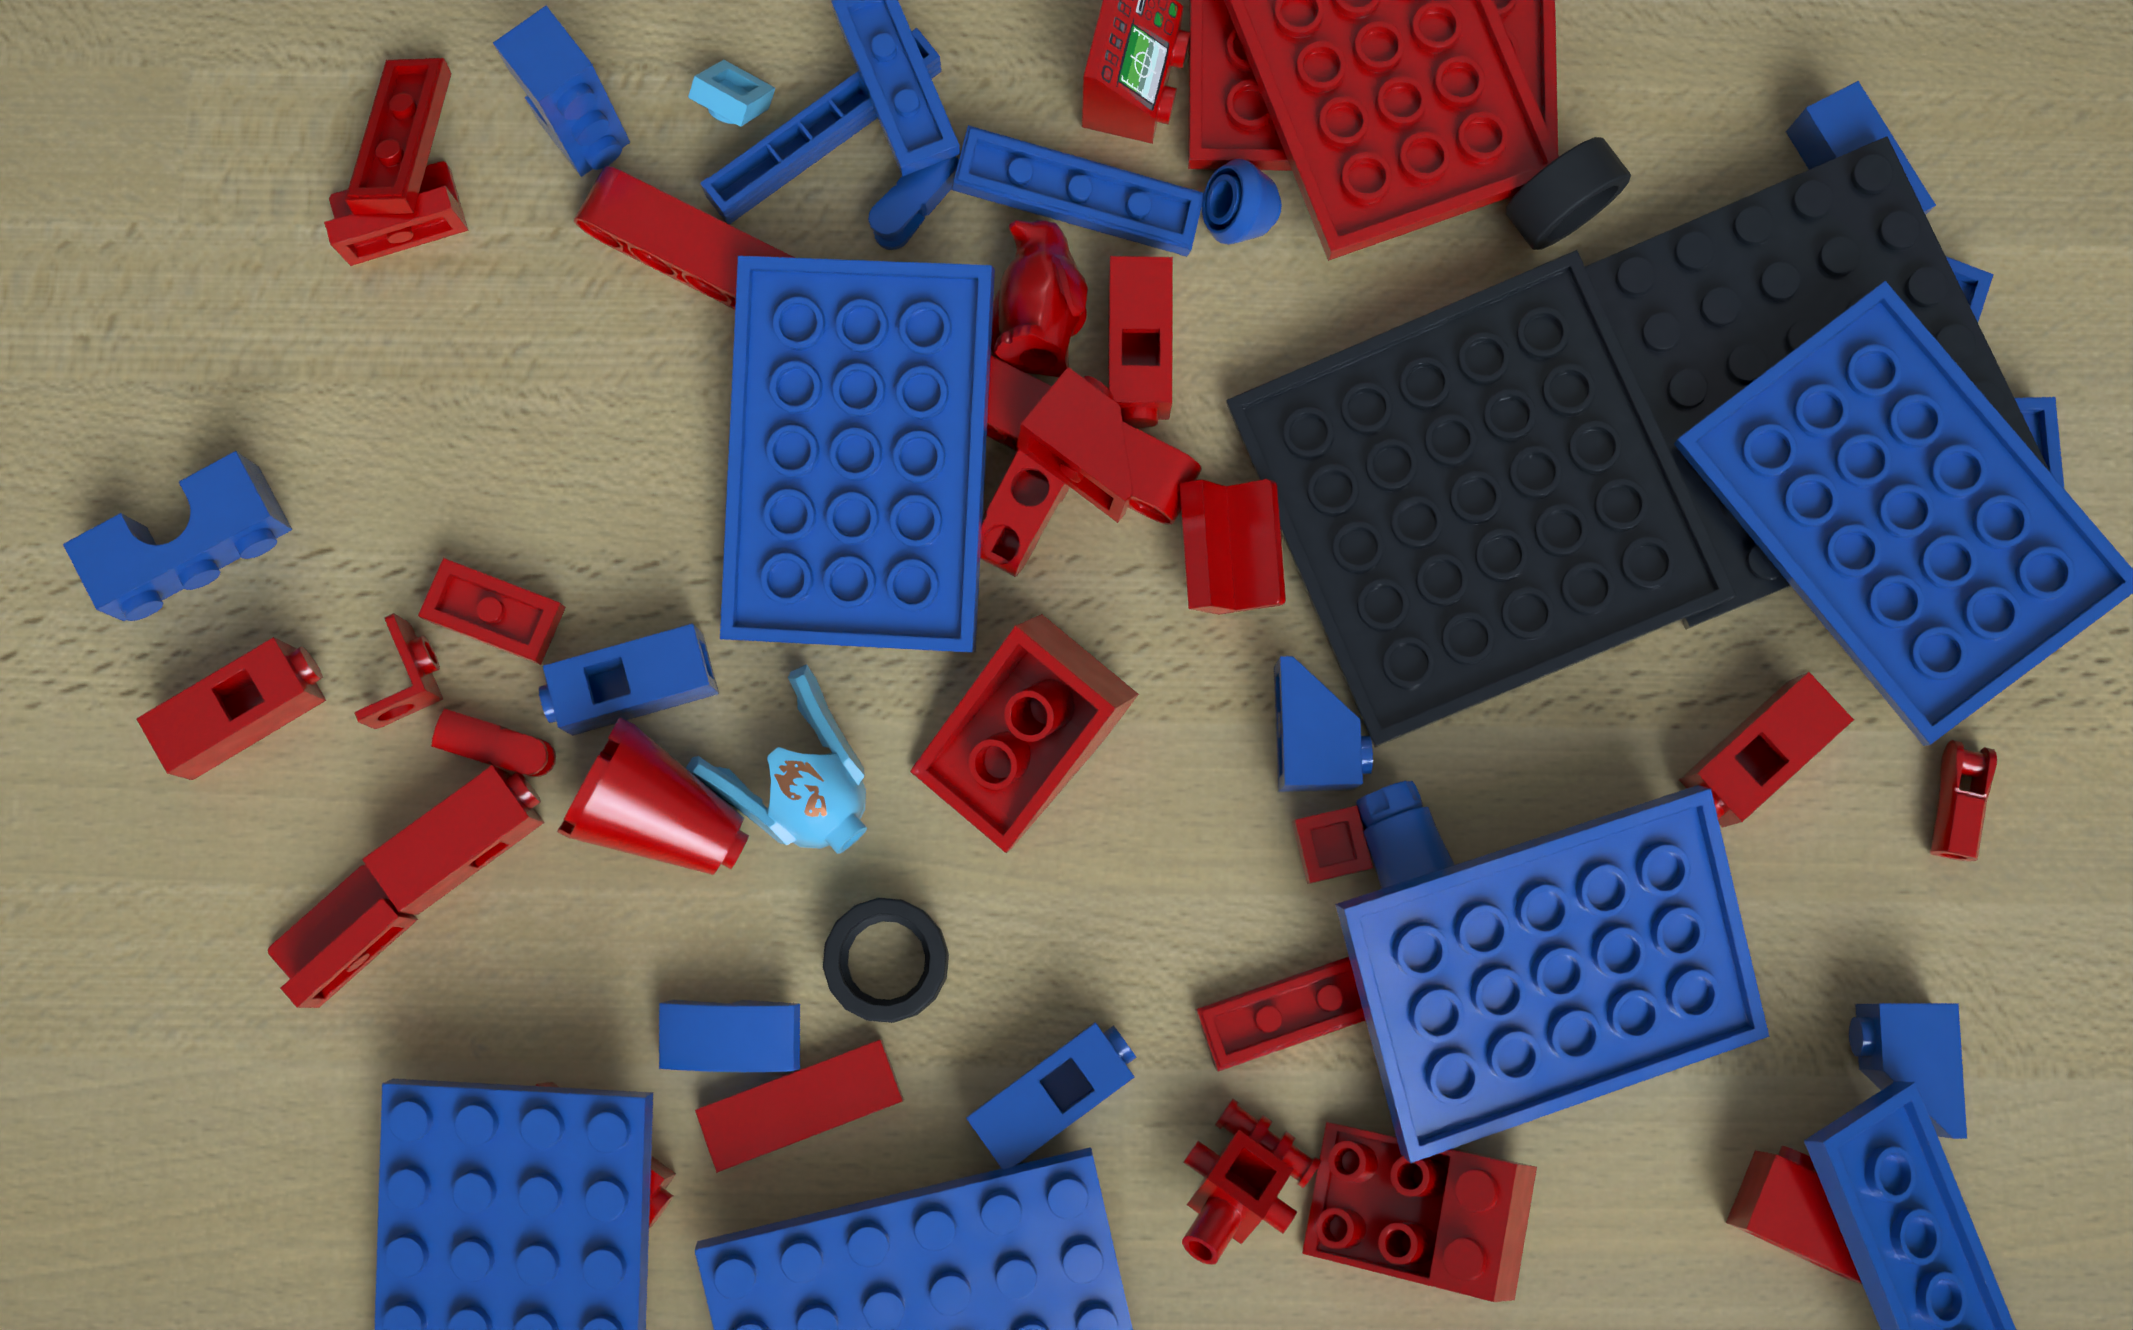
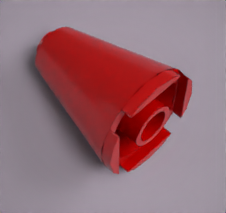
M622 717L618 719L612 729L604 749L597 756L557 831L570 839L711 875L715 874L720 864L732 869L749 838L747 833L739 830L744 820L742 815L635 724Z

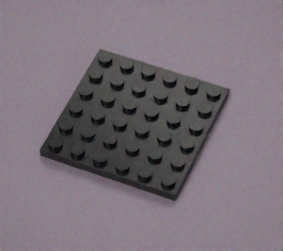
M1888 136L1585 266L1737 595L1732 600L1683 619L1682 622L1686 630L1786 589L1791 585L1677 449L1674 443L1679 437L1884 281L1890 285L2048 469Z
M1577 250L1226 400L1229 412L1258 479L1272 480L1277 484L1280 530L1366 730L1371 737L1374 748L1732 600L1737 596Z

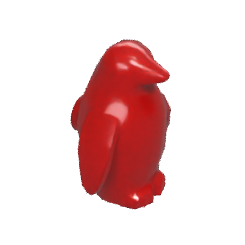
M1015 220L1009 224V229L1016 243L1017 252L1015 259L1008 265L1002 275L1000 290L993 301L991 351L1007 364L1025 373L1060 377L1069 367L1068 348L1070 339L1081 330L1086 321L1088 287L1085 278L1079 272L1069 251L1067 238L1057 223L1036 220L1034 222Z

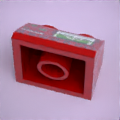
M1103 0L1083 76L1082 128L1153 144L1158 122L1169 125L1177 88L1167 86L1172 67L1183 69L1191 34L1189 31L1181 30L1184 7L1176 0Z

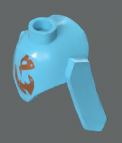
M806 664L791 671L788 679L797 695V708L815 730L822 746L829 748L832 753L824 755L802 754L781 747L771 752L767 757L771 777L770 803L768 808L763 804L762 799L752 793L730 769L715 767L699 756L692 757L686 769L720 798L738 809L762 828L778 843L784 845L794 843L799 847L818 849L831 846L837 854H840L852 846L867 830V827L860 820L865 811L866 788L862 781L865 772L863 765L829 710L816 677Z

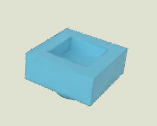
M723 59L694 76L688 98L708 108L709 113L717 120L741 127L769 109L775 87Z

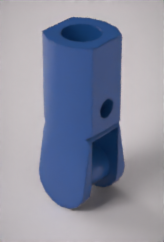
M956 156L903 177L901 176L896 182L897 185L893 186L872 207L868 220L871 229L874 231L876 242L882 248L896 250L907 244L925 220V216H928L952 189L959 161Z

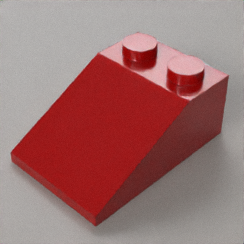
M1043 614L1015 625L910 772L1007 853L1102 744L1139 694Z

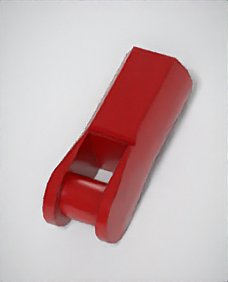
M445 708L437 721L432 737L431 747L528 776H544L553 769L556 763L555 749L550 743L542 739Z
M1951 740L1946 745L1941 759L1939 799L1930 848L1932 855L1958 861L1978 860L1987 800L1997 766V753L1995 749L1984 747L1980 752L1964 749L1962 742ZM1961 774L1972 776L1970 792L1959 789Z

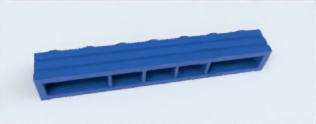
M915 28L911 32L932 79L942 72L940 56L918 28ZM857 71L718 172L700 183L706 198L727 224L730 225L878 118L859 72Z

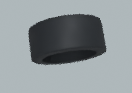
M1594 137L1568 150L1531 178L1506 206V215L1533 250H1542L1570 235L1607 207L1628 185L1631 174L1606 140L1601 137Z
M875 898L854 905L835 922L824 946L823 971L830 992L845 1010L866 1021L895 1023L918 1015L936 1000L947 979L949 952L942 930L924 910L902 899ZM880 922H895L911 929L921 941L925 954L924 971L917 985L905 995L891 1000L876 999L862 992L852 980L848 967L849 950L856 936L868 926Z

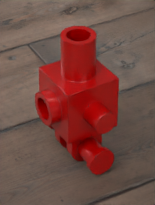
M1232 1098L1215 1123V1126L1220 1130L1223 1127L1234 1135L1225 1148L1218 1155L1198 1140L1183 1162L1204 1178L1187 1203V1206L1196 1211L1198 1216L1182 1239V1244L1193 1258L1209 1265L1218 1262L1232 1238L1242 1244L1262 1220L1283 1234L1295 1218L1297 1211L1277 1197L1290 1176L1298 1181L1297 1185L1304 1188L1321 1163V1160L1314 1157L1312 1159L1292 1145L1295 1140L1293 1135L1285 1131L1279 1138L1268 1130L1272 1120L1265 1115H1262L1257 1120L1239 1107V1102Z

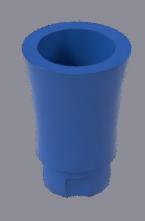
M1402 781L1383 787L1361 797L1355 802L1358 806L1361 821L1366 828L1363 832L1381 889L1455 865L1438 832L1429 807H1423L1420 794L1413 781Z

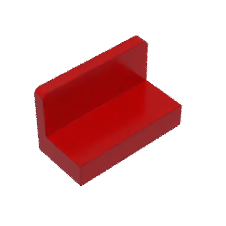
M444 161L426 166L414 213L354 215L345 201L348 191L346 189L330 195L329 201L334 219L324 222L330 245L350 266L469 231L451 169Z
M1200 479L1180 483L1188 608L1220 615L1283 605L1286 601L1276 482L1263 479L1224 486Z
M361 865L269 946L268 954L289 977V980L280 989L297 1008H320L418 919L414 914L398 912L367 866Z

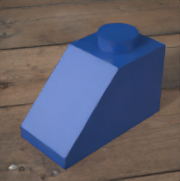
M1280 656L1274 666L1278 792L1351 791L1357 789L1363 784V774L1372 773L1373 748L1371 737L1361 736L1360 718L1293 656Z
M1959 1003L1855 1004L1856 1017H1853L1850 1021L1849 1042L1853 1054L1858 1057L1859 1070L1880 1090H1883L1895 1081L1916 1082L1937 1136L1967 1139Z

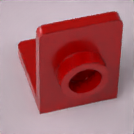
M395 613L384 618L413 686L354 713L359 723L373 729L382 728L443 700L433 676V672L439 670L440 666L431 644L424 635L417 637L412 625Z

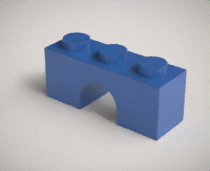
M547 5L493 42L509 72L526 92L527 96L525 99L538 122L581 177L592 169L600 170L605 166H609L620 156L622 148L628 145L630 140L592 63Z
M235 451L179 481L190 505V518L182 534L169 543L156 545L146 526L122 513L64 543L63 546L96 610L122 621H136L146 618L163 607L162 600L183 589L193 590L208 585L220 576L219 569L240 558H255L274 548L277 544L276 538L288 533L292 528L259 466Z

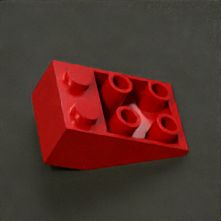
M1326 1122L1319 1159L1321 1163L1317 1170L1302 1254L1491 1302L1515 1300L1537 1166L1454 1148L1410 1163L1404 1156H1401L1396 1136Z

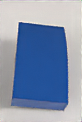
M670 1000L659 1003V1069L707 1072H789L799 1070L800 1004L740 1000L733 1003Z

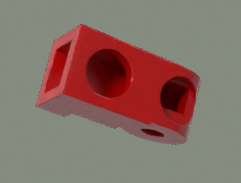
M1018 449L985 512L987 516L981 527L980 559L1014 577L1018 576L1026 565L1057 506L1063 501L1070 489L1068 485L1020 449Z

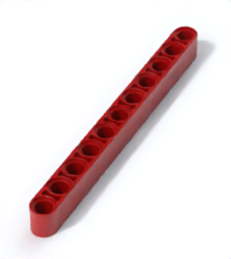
M610 166L603 167L574 218L576 225L594 239L734 310L736 306L738 256L795 258ZM991 356L987 437L1017 452L1018 448L1016 446L1021 422L1052 386ZM1123 422L1133 494L1128 508L1156 522L1172 525L1181 510L1180 483L1197 480L1202 470L1201 465L1179 449Z

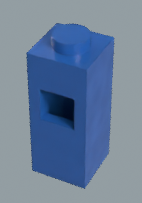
M1859 81L1806 107L1787 129L1788 137L1809 170L1888 136L1925 215L1936 206Z
M693 623L544 665L543 670L547 684L539 686V697L548 722L553 723L557 721L558 728L572 736L616 724L620 717L630 720L719 694L704 635Z
M1094 1022L970 1113L966 1119L1002 1169L1014 1167L1132 1080L1135 1076L1127 1067V1064L1137 1057L1114 1025L1103 1033L1097 1023Z

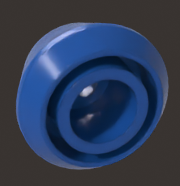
M1233 159L1217 169L1206 185L1202 200V215L1205 225L1215 240L1228 245L1265 235L1279 219L1282 208L1281 198L1275 182L1251 162L1244 159Z

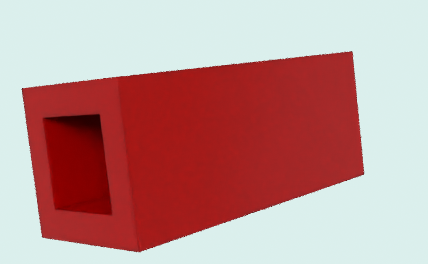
M1110 256L1108 276V389L1112 393L1114 401L1120 405L1123 422L1135 428H1149L1156 426L1158 420H1169L1172 408L1173 257Z
M273 637L136 718L166 773L194 780L325 702L326 699L316 683L323 676L317 663L304 647L300 646L296 649Z
M1807 672L1787 681L1680 778L1679 781L1686 789L1697 785L1711 788L1718 821L1722 828L1741 823L1853 722L1854 719L1810 672Z
M491 765L362 860L398 912L419 915L544 824V821L534 809L541 802V799L522 774L516 772L510 775L507 771Z

